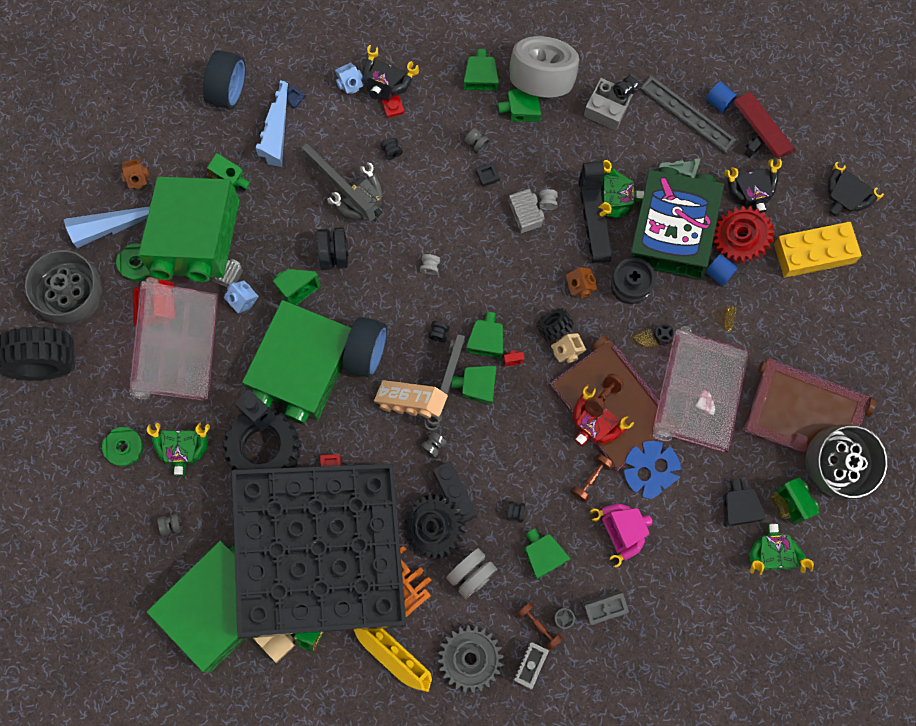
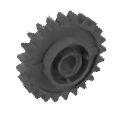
M467 625L466 631L459 627L458 634L452 631V638L445 637L448 643H441L444 651L438 652V654L443 656L442 659L438 660V663L444 665L439 670L446 671L443 678H450L449 685L456 683V690L462 686L463 692L470 688L471 692L474 693L475 687L482 691L483 684L490 687L489 680L495 682L494 674L500 675L497 667L503 666L498 661L503 658V655L498 654L502 647L495 646L498 640H491L492 633L485 635V628L478 632V626H475L473 631L469 625ZM473 653L476 656V663L468 665L465 662L466 654Z

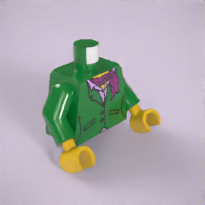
M605 160L603 165L606 175H604L602 182L603 204L598 206V208L603 210L600 212L601 217L607 215L618 219L632 210L634 202L643 201L644 191L634 190V181L612 168L610 161Z
M156 423L157 430H152L150 424L148 425L147 432L152 435L151 439L156 453L167 465H174V476H185L186 465H195L196 461L200 460L204 455L208 444V435L206 433L210 429L209 424H206L205 430L201 429V423L196 426V431H161V434L158 433L160 430L159 423Z
M778 524L766 525L767 536L758 538L749 552L751 574L754 573L755 569L761 575L763 570L795 569L799 565H801V573H805V567H808L811 572L813 571V561L806 558L803 551L791 539L790 535L779 534Z

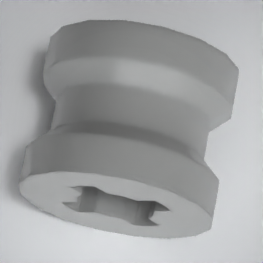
M550 189L540 191L539 197L541 202H539V208L542 210L556 209L558 207L556 202L558 192Z
M431 254L423 255V265L420 266V272L437 275V265L440 263V258Z

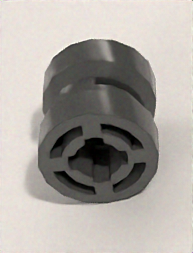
M474 128L466 136L464 142L469 146L472 145L477 153H481V146L486 148L490 139L482 136L481 132Z
M431 431L427 441H423L420 447L425 452L429 451L431 457L436 458L439 454V449L443 448L447 441L438 433Z
M174 513L170 517H158V527L162 537L168 536L172 532H183V527L179 526V522H181L179 513Z
M562 608L555 614V623L562 629L570 628L575 622L573 612L567 608Z

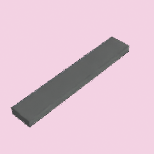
M650 76L640 87V91L725 154L735 143L736 139L653 76Z
M305 144L302 149L306 158L371 222L375 218L372 207L309 144Z

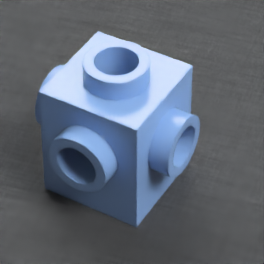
M352 63L335 70L338 77L336 83L340 90L343 89L347 94H352L363 87L361 81L363 76L360 70H357L356 66Z
M240 281L237 283L233 282L228 286L224 299L237 313L249 310L259 296L245 281Z

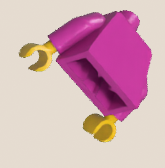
M619 503L604 507L601 511L598 509L590 511V514L594 512L599 514L598 518L592 519L593 522H598L601 516H605L602 520L616 552H621L619 556L613 555L610 557L609 560L614 557L619 559V563L613 567L620 566L622 560H628L640 552L645 543L644 537L649 535L647 527L652 525V518L648 514L642 516L639 509H631L629 506Z

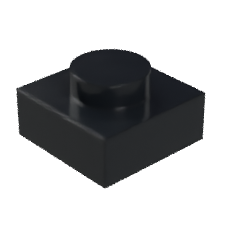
M760 136L755 140L752 138L745 146L747 148L745 155L748 158H751L764 143Z
M494 163L476 168V173L482 187L500 181Z

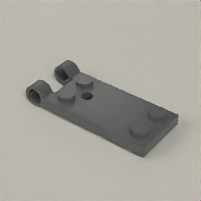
M458 334L456 340L452 339L447 355L451 357L440 389L445 394L448 393L465 339L463 335ZM442 414L439 417L431 416L430 418H425V429L429 432L436 431L439 428ZM429 419H435L437 422H431ZM427 424L430 425V426H436V427H435V428H429V427L427 426Z

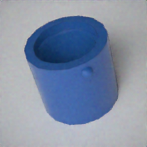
M720 81L712 88L705 100L718 111L724 113L736 99L737 94Z
M720 254L706 270V274L723 287L734 275L738 267Z

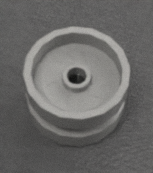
M479 548L467 556L446 577L452 586H456L465 580L458 591L464 599L480 590L498 570L492 562H487L480 568L478 567L485 559V554Z

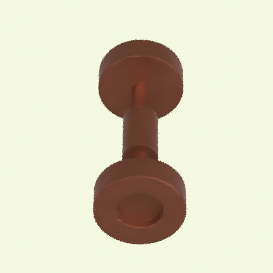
M609 374L604 379V386L606 388L598 398L591 397L588 399L585 407L591 415L601 416L606 409L604 401L611 392L618 393L623 388L624 382L620 376Z
M598 454L595 457V461L600 465L596 471L593 470L585 481V486L582 489L574 486L571 490V493L584 503H587L590 499V496L585 491L599 477L598 473L603 467L611 470L614 466L602 454Z
M530 601L516 616L521 619L526 614L533 621L534 627L551 641L545 646L547 650L551 651L564 637L559 633L553 639L546 631L545 625L539 619H535L529 612L535 606Z

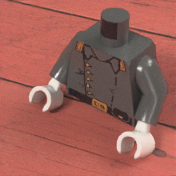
M367 162L369 166L368 171H365L363 166L360 168L362 173L367 174V177L365 175L361 177L352 188L372 207L375 214L374 219L379 221L385 214L379 208L382 205L383 192L375 173H372L373 165ZM334 192L332 195L336 198L335 202L331 198L327 199L329 204L336 205V208L344 217L356 220L362 219L363 221L367 219L344 195L340 197L338 193Z

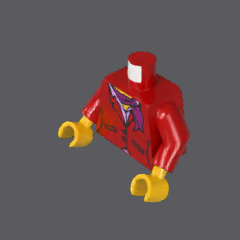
M589 385L585 386L583 390L584 395L580 396L574 408L573 419L576 422L574 427L579 431L574 441L581 447L588 440L593 444L616 440L625 432V429H629L634 425V422L630 425L625 423V419L629 416L620 420L607 409H605L601 416L591 415L586 410L585 404L589 398L594 396L596 389H594L593 393H588L586 389Z

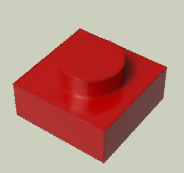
M399 96L392 97L390 100H382L387 118L404 114Z
M508 352L507 355H504V366L523 364V352Z
M340 454L320 456L321 467L341 466Z

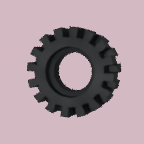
M557 308L556 311L553 309L551 313L547 312L546 316H542V320H539L536 325L543 339L551 342V340L556 341L557 338L561 339L562 335L566 336V332H570L571 328H573L574 322L566 309Z

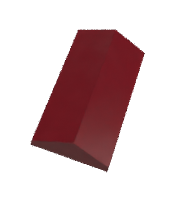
M752 92L733 101L776 158L796 152L793 145Z

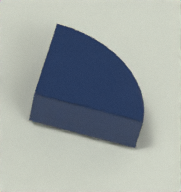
M290 85L288 88L289 104L295 109L306 96L293 85Z

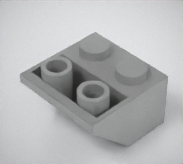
M600 78L586 105L584 117L616 131L633 94H629V97L625 100H620L614 94V83Z

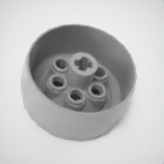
M544 36L525 38L518 41L513 48L509 65L510 80L515 87L531 95L539 97L563 96L572 90L579 69V55L569 44L555 38Z

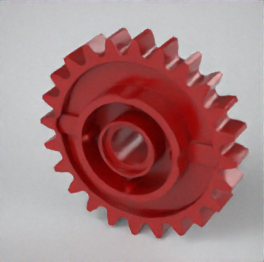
M742 206L740 211L735 207L733 213L729 210L727 211L728 216L721 215L723 221H717L719 227L715 228L716 233H714L713 238L716 240L713 242L717 246V252H721L724 257L727 256L729 261L734 258L736 264L739 260H742V263L745 264L746 260L749 259L752 263L753 257L759 260V254L766 255L765 249H771L769 243L774 242L771 236L775 234L774 230H772L773 224L770 223V218H765V212L760 214L759 208L753 211L752 206L748 210H745V207ZM742 233H748L744 237L739 236Z

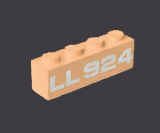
M382 380L374 402L378 403L380 408L387 412L393 410L400 414L406 412L413 416L420 414L423 417L430 418L431 416H440L448 395L432 386Z

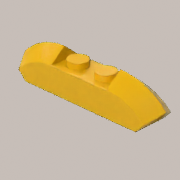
M384 629L354 630L360 643L401 682L414 689L429 692L432 680L431 673Z

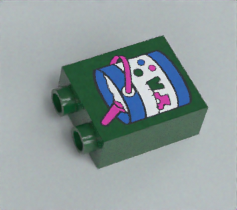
M660 167L658 171L649 170L631 258L636 257L645 260L654 271L704 280L724 183H719L714 176L703 173L695 175L694 178L681 176L678 170L671 167Z

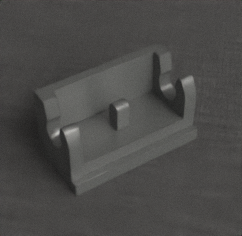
M619 590L581 603L590 625L629 613L624 595Z

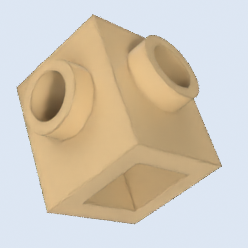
M578 333L562 335L561 339L557 338V342L551 345L554 355L559 362H574L578 359V355L586 351Z

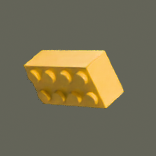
M851 222L782 235L774 242L784 278L854 264L862 256Z

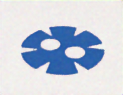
M659 441L643 442L645 454L635 446L629 452L625 463L635 467L624 470L627 483L635 493L645 485L642 496L649 499L655 498L662 492L661 486L666 489L680 478V476L670 473V471L681 470L678 456L670 447L661 454L663 443ZM662 458L667 461L668 467L666 471L658 472L655 469L654 464L657 459ZM642 467L648 468L651 472V477L647 481H642L638 477V470Z

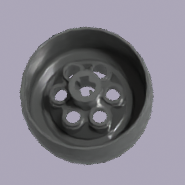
M58 250L41 256L34 262L26 276L25 291L31 306L40 316L58 325H74L87 320L98 309L103 298V284L98 271L86 258L72 251ZM77 277L79 281L73 282V278ZM80 290L79 295L74 296V291ZM51 292L55 293L53 298H50ZM63 298L68 299L65 304L61 303Z
M839 424L825 428L811 440L805 456V465L810 480L820 491L840 499H856L870 494L882 483L887 470V455L880 439L871 431L852 424ZM840 444L844 446L842 452L838 450ZM831 456H834L836 459L834 464L830 462ZM837 470L841 471L840 477L836 476ZM852 471L855 472L853 476L850 477V473Z

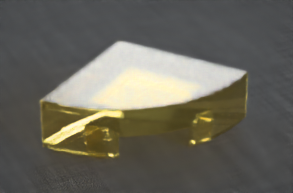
M730 306L726 311L725 331H732L737 307Z
M650 328L632 336V339L641 346L648 348L658 346Z
M777 492L772 494L771 500L773 505L777 504L779 506L780 512L778 514L784 520L790 518L787 502Z

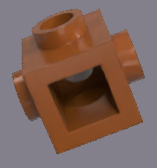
M141 158L122 163V180L128 184L129 189H140L147 185V178L150 177L147 166H143Z
M579 267L566 274L568 288L572 296L586 298L591 295V292L597 290L596 279L591 269Z

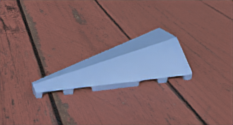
M281 80L279 90L275 94L276 102L271 104L265 121L264 131L260 134V138H262L261 143L256 145L258 156L266 157L268 165L282 167L288 91V83Z
M150 207L64 219L65 227L73 244L79 248L111 232L113 234L118 233L147 219Z

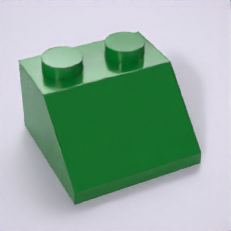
M287 269L285 272L278 273L273 280L277 293L281 298L294 305L299 304L321 287L318 274L315 271Z
M800 477L775 490L794 525L820 513L818 503L814 498H811L807 484Z

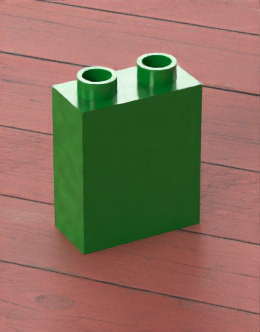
M157 177L139 251V257L152 277L166 281L171 280L173 275L187 276L196 282H207L210 280V277L224 278L240 202L230 179Z
M282 300L242 382L246 390H251L269 408L272 402L285 407L283 415L296 423L304 425L308 417L318 421L343 368V355L351 328Z
M219 541L147 611L198 668L206 673H211L244 640L237 639L234 544L229 548L222 541Z

